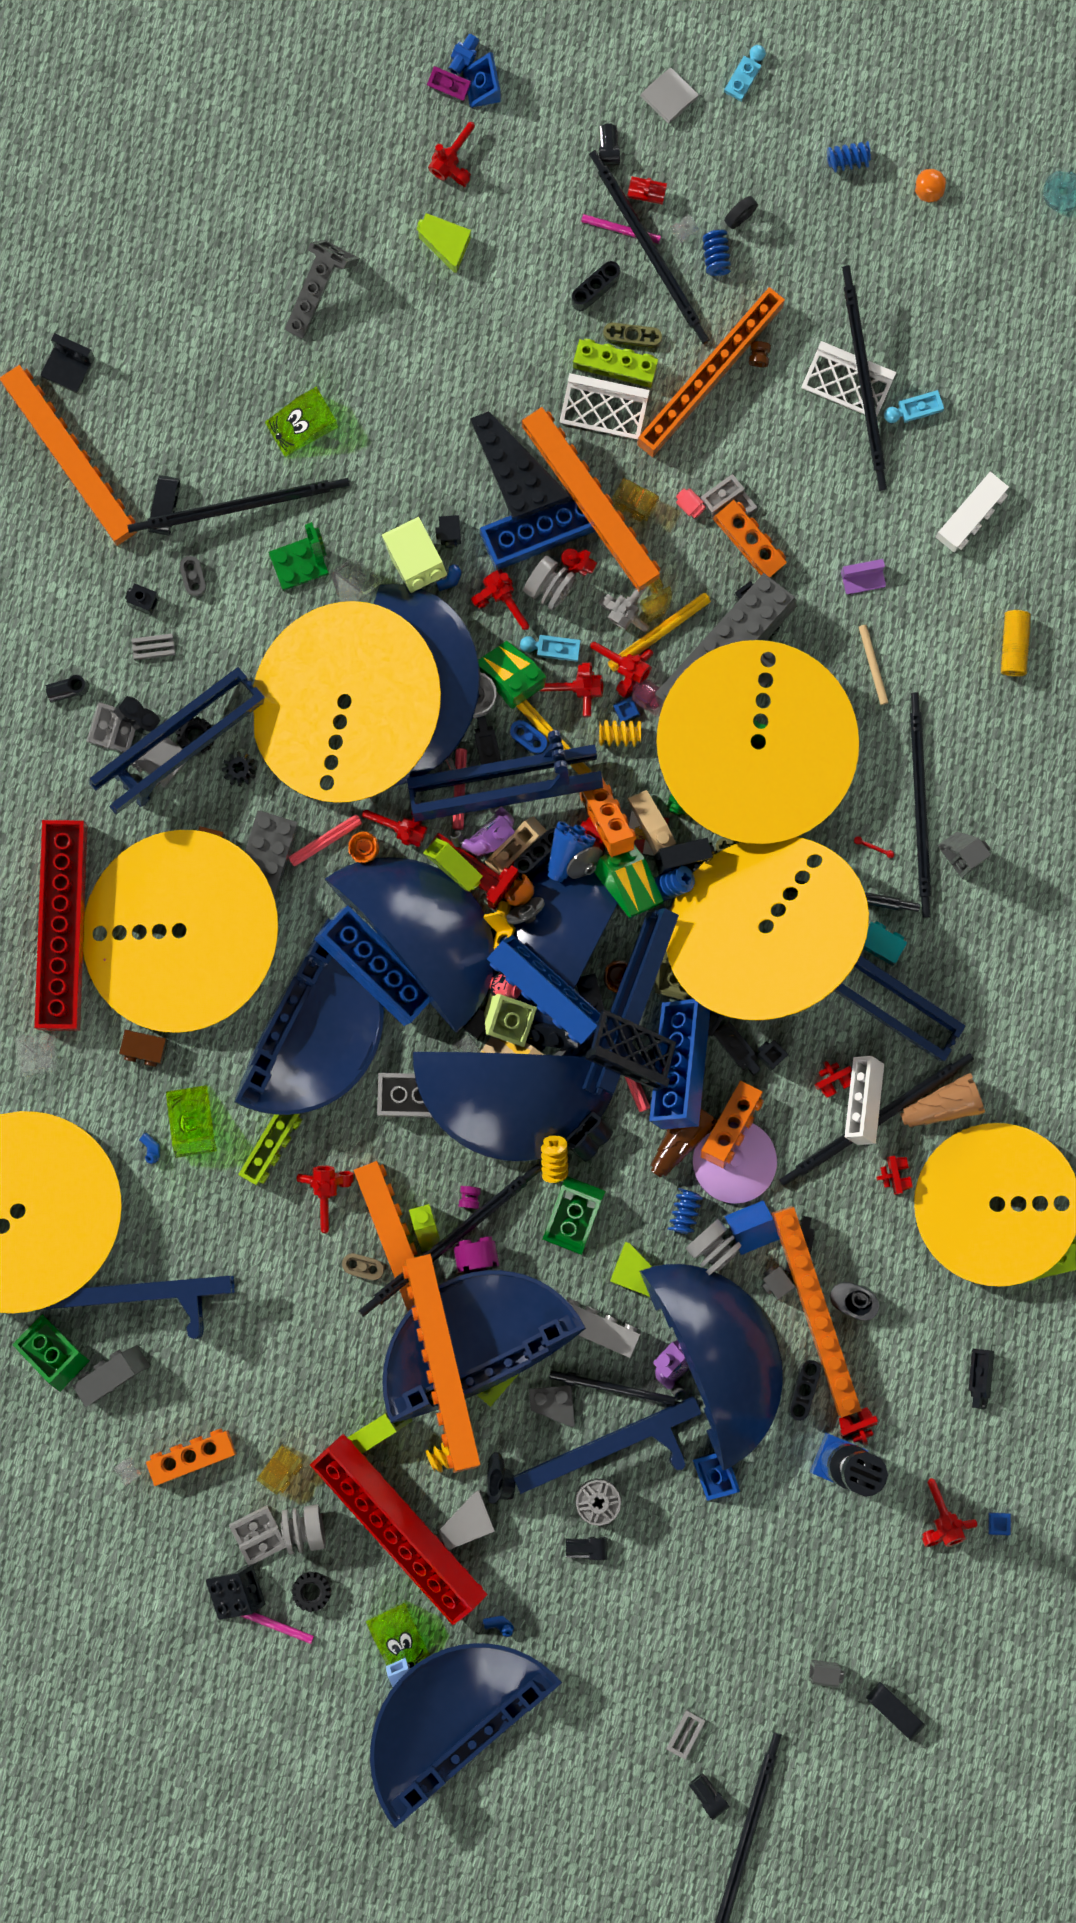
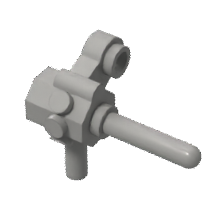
M646 588L640 592L635 589L630 597L628 596L627 599L620 595L616 600L607 594L599 601L602 607L611 612L608 619L615 625L626 630L630 623H633L644 633L648 631L649 626L638 618L637 615L639 612L637 601Z

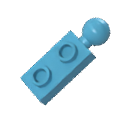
M754 45L750 49V58L743 56L724 89V93L742 102L761 69V65L757 62L765 57L766 52L763 46Z
M936 390L899 401V409L896 407L887 408L884 412V418L889 423H895L902 416L905 423L943 412L944 407L939 391Z
M540 635L539 642H537L534 638L526 636L520 641V648L526 653L538 650L537 657L578 662L580 640Z

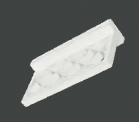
M821 341L801 388L865 415L863 401L858 391L860 386H856L853 378L854 375L858 374L855 355ZM819 356L827 359L830 367L819 371L816 364ZM868 361L870 377L875 379L871 381V385L878 381L887 384L884 391L875 394L872 387L873 397L877 405L876 416H878L896 372ZM842 365L847 368L849 375L838 379L834 368ZM832 370L835 380L824 384L821 373ZM816 375L819 376L822 386L815 389L807 386L810 378ZM850 377L854 388L843 392L840 381ZM837 383L840 394L836 396L829 395L826 387ZM856 391L859 402L854 404L848 403L845 395Z
M569 373L559 423L638 440L642 429L649 390ZM571 388L580 390L584 397L574 403L570 398ZM594 393L600 394L604 400L595 407H593L588 399ZM614 397L619 398L623 403V406L615 411L612 410L608 403ZM586 399L592 409L581 415L576 405ZM568 401H570L572 404L569 407H567ZM633 402L643 403L641 411L636 415H633L628 408V405ZM606 404L611 414L601 419L596 409ZM574 407L579 417L574 421L565 420L566 411ZM626 408L631 418L621 424L616 413ZM591 412H594L599 419V422L594 425H588L584 420V417ZM640 415L639 422H637L635 418ZM614 416L619 424L613 430L607 429L604 421ZM634 420L637 425L636 435L627 433L623 426Z

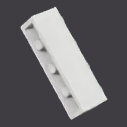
M989 472L940 529L936 538L954 553L958 548L962 550L969 542L967 537L971 533L975 535L982 527L980 522L984 518L988 520L995 512L993 507L997 503L1001 505L1007 498L1006 492L1009 486Z
M873 1056L853 1057L845 1138L857 1145L876 1144L884 1063Z

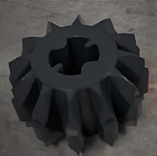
M240 751L237 752L236 758H234L233 754H229L231 761H223L227 765V767L222 768V772L227 773L224 775V779H231L230 785L232 786L236 781L239 787H242V781L249 785L248 777L256 778L251 773L257 771V767L252 766L255 760L249 759L248 753L242 757ZM241 765H243L242 767L244 771H239L237 773L235 767H240Z

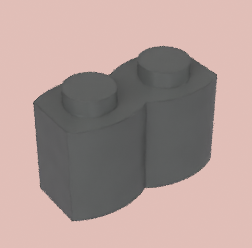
M811 1659L809 1681H811V1684L838 1688L839 1683H843L844 1671L838 1663Z

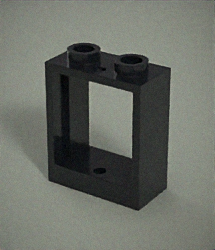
M707 837L661 848L654 855L658 874L662 875L681 866H687L691 869L694 868L695 864L709 863L715 851L712 842L709 843Z

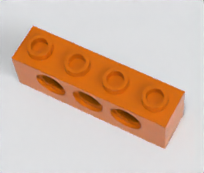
M733 500L716 514L713 520L760 575L764 573L771 577L787 563L785 561L786 556L780 549L776 550L771 544L773 543L772 539L766 533L763 534L758 529L759 524L757 521L746 515L745 507L740 502L736 503ZM740 519L743 527L736 528L733 525V520ZM747 535H753L756 538V543H748ZM761 550H765L769 553L768 560H764L760 557Z
M602 778L603 788L580 792V799L607 851L613 857L634 850L636 834L633 828H629L626 814L621 813L619 801L613 798L611 786L609 784L606 785Z
M740 1080L701 1150V1158L721 1168H724L726 1163H731L735 1155L733 1150L736 1145H741L745 1137L743 1134L744 1130L751 1127L754 1121V1117H752L756 1110L759 1111L764 1103L762 1099L763 1091ZM740 1105H745L749 1109L746 1111H741L738 1107ZM735 1122L739 1127L731 1128L728 1124ZM727 1140L729 1145L722 1146L718 1142Z
M222 1428L210 1432L211 1437L203 1439L202 1436L190 1440L191 1445L183 1447L181 1443L171 1447V1452L165 1455L162 1454V1451L150 1455L151 1460L147 1461L146 1465L154 1486L236 1455L237 1453L229 1431L223 1432ZM208 1442L215 1444L216 1452L214 1454L206 1452L205 1446ZM188 1450L195 1452L196 1459L194 1462L187 1461L185 1454ZM167 1458L175 1460L176 1467L173 1470L166 1467L165 1462Z

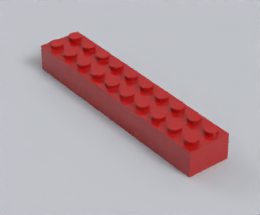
M42 820L34 1028L40 1031H80L88 829L85 821Z
M344 1433L310 1464L313 1470L452 1625H455L469 1614L488 1595L482 1586L468 1573L467 1569L456 1560L454 1555L447 1550L439 1538L430 1531L424 1521L413 1512L410 1506L404 1502L396 1493V1490L387 1483L381 1473L370 1464L367 1458L361 1454Z

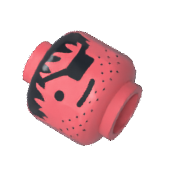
M502 972L492 977L489 986L492 996L501 994L512 999L519 997L521 990L516 985L512 986L509 984Z

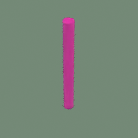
M583 214L581 221L583 223L636 237L628 226ZM647 232L652 241L659 244L661 236Z
M255 1612L250 1615L241 1616L309 1644L312 1643L314 1638L313 1635Z

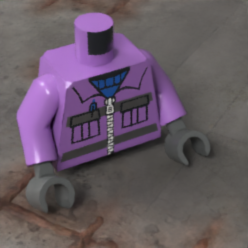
M503 807L490 808L489 811L492 814L496 813V815L486 822L474 835L464 840L461 831L457 830L455 831L457 837L450 836L451 841L455 847L462 846V848L475 855H486L498 849L514 834L515 831L512 828L514 826V818Z
M677 1340L670 1343L653 1363L657 1367L655 1369L656 1379L667 1389H670L676 1400H680L677 1394L679 1392L686 1394V1391L680 1383L675 1382L689 1369V1366Z

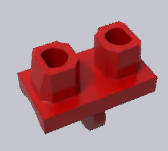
M631 176L627 198L663 205L667 183L653 181L651 178L643 179Z
M567 549L561 556L563 564L570 567L567 569V573H579L583 576H586L587 573L591 574L597 562L589 558L591 552L587 550L577 552L575 549Z
M828 1061L823 1062L824 1069L818 1073L820 1077L827 1074L829 1077L816 1083L815 1087L817 1090L820 1089L822 1094L828 1098L837 1093L832 1082L839 1080L843 1089L850 1086V1073L852 1069L848 1066L834 1074V1070L840 1068L838 1063L830 1065Z
M887 1157L890 1174H888L886 1166L880 1167L882 1175L876 1176V1180H883L884 1188L890 1187L889 1178H891L894 1195L901 1194L903 1191L912 1188L911 1177L900 1178L898 1171L909 1168L907 1157Z
M868 1407L857 1412L861 1422L853 1424L850 1415L839 1418L842 1439L858 1433V1435L852 1437L853 1442L862 1441L864 1446L868 1444L867 1438L874 1434L872 1430L866 1432L863 1430L877 1425L878 1422L877 1417L872 1415Z

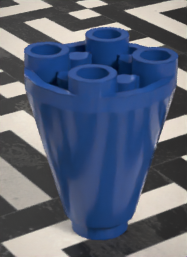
M558 821L554 832L548 866L549 878L557 882H563L568 877L567 866L579 852L593 847L596 839L586 834L585 828L579 825L571 827L565 822Z

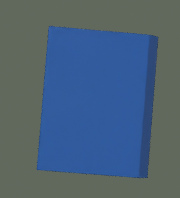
M489 52L463 69L464 79L472 82L467 94L471 108L501 102V91L493 53Z
M764 1201L724 1216L732 1235L735 1237V1243L739 1242L742 1245L739 1248L740 1255L779 1240L774 1219Z
M715 1452L693 1460L707 1501L740 1492L732 1467L723 1471Z

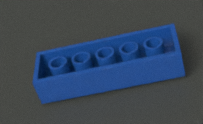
M572 497L567 502L513 522L512 517L508 516L480 528V535L495 571L595 532Z
M348 905L342 908L314 938L403 1026L412 1023L429 1004L428 994L416 982L414 975L384 940Z
M514 935L502 940L489 955L487 960L490 961V966L497 972L501 971L506 976L505 979L512 986L516 985L522 990L521 994L526 999L533 1000L537 1004L538 1010L545 1015L548 1014L558 1028H564L569 1033L568 1036L572 1041L583 1044L596 1032L600 1013Z
M694 999L664 1002L661 1007L659 1035L676 1042L667 1076L670 1079L668 1087L659 1091L654 1089L652 1091L649 1121L662 1130L699 1126L710 1010ZM661 1042L657 1045L662 1055H665L668 1045ZM658 1060L655 1063L657 1072L661 1074L663 1068Z

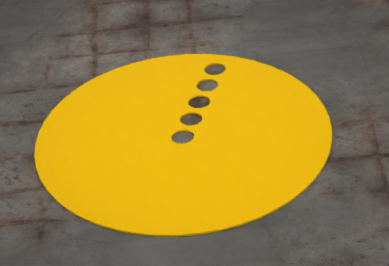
M356 601L338 602L316 608L285 628L274 640L260 663L253 687H256L265 699L264 703L254 710V738L263 759L273 773L287 786L300 794L313 799L334 803L353 802L373 797L389 789L404 778L415 767L430 744L436 729L441 704L440 678L434 657L420 633L408 621L389 609L371 603ZM343 694H348L352 700L350 707L347 709H341L338 706V699ZM342 714L347 718V725L339 730L334 727L333 721L337 715ZM333 735H340L343 739L342 746L337 750H333L329 746V740ZM330 755H335L338 758V766L334 770H328L325 767V759ZM326 775H330L334 779V785L330 790H323L320 786L321 779Z
M749 640L730 643L706 653L693 662L678 677L670 689L660 712L657 727V754L664 780L671 794L682 809L697 823L707 830L730 840L743 843L766 844L786 841L802 835L819 825L836 809L846 795L856 771L859 756V734L856 717L846 692L838 680L819 661L794 647L782 643ZM770 652L775 656L776 662L772 667L762 665L761 656L763 653ZM762 673H769L773 677V684L768 688L760 686L758 682V677ZM765 693L769 695L771 703L767 708L757 706L756 697L758 694ZM757 714H764L768 718V725L763 729L755 727L753 723V718ZM756 734L764 736L766 740L764 748H753L751 745L752 736Z
M174 830L144 838L131 845L109 864L90 894L84 914L83 954L88 973L104 1000L117 1013L139 1026L172 1033L191 1032L212 1026L238 1011L258 990L268 973L275 954L278 938V914L275 899L265 875L254 860L241 848L220 836L196 830ZM178 923L184 924L187 929L185 936L182 938H175L172 934L174 925ZM157 924H163L166 927L167 932L162 939H156L152 934V930ZM122 925L126 928L127 934L123 940L114 939L112 933L116 926ZM137 925H144L147 930L146 936L141 940L135 939L132 935L133 928ZM98 926H103L107 930V936L102 941H96L93 938V931Z
M799 837L766 844L739 842L713 855L709 863L705 864L704 862L693 872L695 878L693 889L677 896L670 910L678 914L679 917L666 951L672 971L680 985L695 1001L713 1012L730 1018L753 1021L771 1020L796 1014L831 994L845 980L857 963L864 948L869 926L866 895L853 869L844 859L829 848ZM812 855H819L822 858V863L816 868H811L807 865L808 858ZM801 871L808 872L810 874L809 881L805 884H798L795 881L797 873ZM787 888H796L798 895L794 900L789 901L783 898V892ZM776 904H783L786 907V912L780 917H775L771 914V908ZM764 920H770L774 923V928L769 933L759 931V925Z
M29 1111L0 1114V1219H7L10 1223L9 1230L6 1233L0 1234V1313H24L43 1309L77 1292L101 1268L118 1234L122 1209L119 1181L110 1159L102 1147L87 1132L72 1122L54 1115ZM15 1204H22L26 1209L24 1216L19 1219L13 1218L10 1214V1209Z

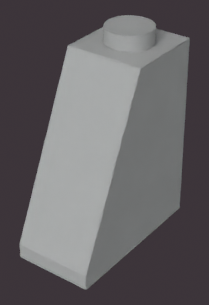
M479 1490L475 1491L439 1529L440 1534L437 1537L447 1550L495 1531Z

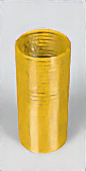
M1010 610L1004 613L1001 673L1007 676H1024L1027 674L1031 614L1022 610Z

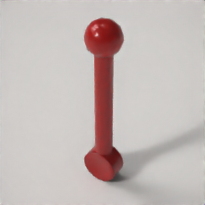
M859 836L854 838L856 845L862 844L886 854L888 858H893L895 855L892 850L887 851L863 841Z

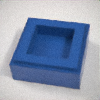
M632 696L613 705L620 722L625 721L626 723L640 716Z
M988 1513V1534L1011 1535V1514Z

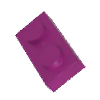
M434 66L427 86L465 101L472 82Z

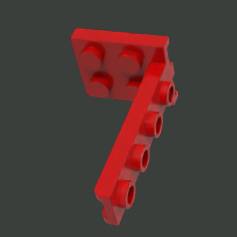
M437 833L432 842L438 838L449 843L483 876L478 887L487 893L488 907L495 911L498 903L505 897L506 892L514 881L518 879V869L511 865L509 869L505 867L501 874L498 875L460 847H455L449 839Z

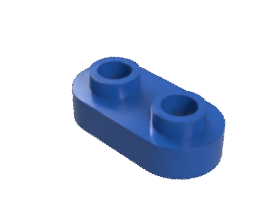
M518 720L511 725L510 735L512 739L529 752L538 755L546 750V737L523 720ZM518 729H523L524 734L518 735L516 731ZM539 741L541 746L536 748L533 746V743Z

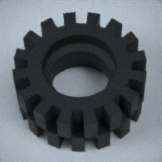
M196 716V718L191 719L176 731L177 742L184 749L191 743L188 740V733L191 730L200 729L204 734L212 727L204 718L200 719V717ZM214 741L210 743L208 746H206L204 749H202L200 752H198L195 756H199V754L201 753L203 755L207 750L209 751L211 749V745L214 744Z
M319 1572L302 1574L293 1584V1601L303 1611H319V1609L327 1604L331 1596V1586L328 1579L323 1574H319ZM309 1583L316 1584L320 1589L319 1597L315 1600H309L303 1594L304 1587Z

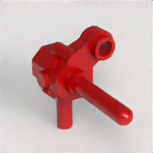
M469 122L451 147L443 148L442 144L435 146L436 152L432 156V162L429 164L428 169L436 178L443 181L449 176L463 187H466L469 183L471 174L464 168L459 169L456 165L459 162L457 157L458 150L475 128L473 122Z
M501 569L492 572L483 580L486 588L471 598L472 603L475 607L482 609L490 603L488 599L491 597L496 602H505L521 628L528 630V622L512 599L514 591L512 580Z
M597 642L590 644L591 649L617 663L619 667L617 672L625 676L624 681L621 680L616 688L620 696L627 699L631 695L636 682L642 685L647 680L652 666L645 662L653 656L651 649H647L641 656L628 654L622 657Z
M582 663V665H578L577 678L573 680V683H545L544 688L540 691H573V693L577 694L578 698H583V717L589 718L591 717L593 697H603L602 675H595L592 671L591 663Z
M367 809L362 812L363 817L394 829V832L397 833L396 838L400 839L402 844L407 846L412 844L420 847L427 833L428 827L422 825V821L414 822V817L412 820L404 818L403 821L396 822Z
M326 1165L314 1167L313 1176L298 1174L296 1177L297 1182L310 1184L314 1195L320 1198V1228L324 1234L329 1231V1198L337 1195V1185L340 1187H350L354 1182L353 1172L340 1171L335 1173L334 1167Z
M930 1478L927 1483L940 1515L939 1519L934 1520L937 1531L932 1529L922 1534L923 1544L927 1548L944 1541L946 1547L954 1546L966 1540L963 1530L976 1528L978 1525L975 1519L962 1521V1519H958L956 1514L948 1512L935 1479Z

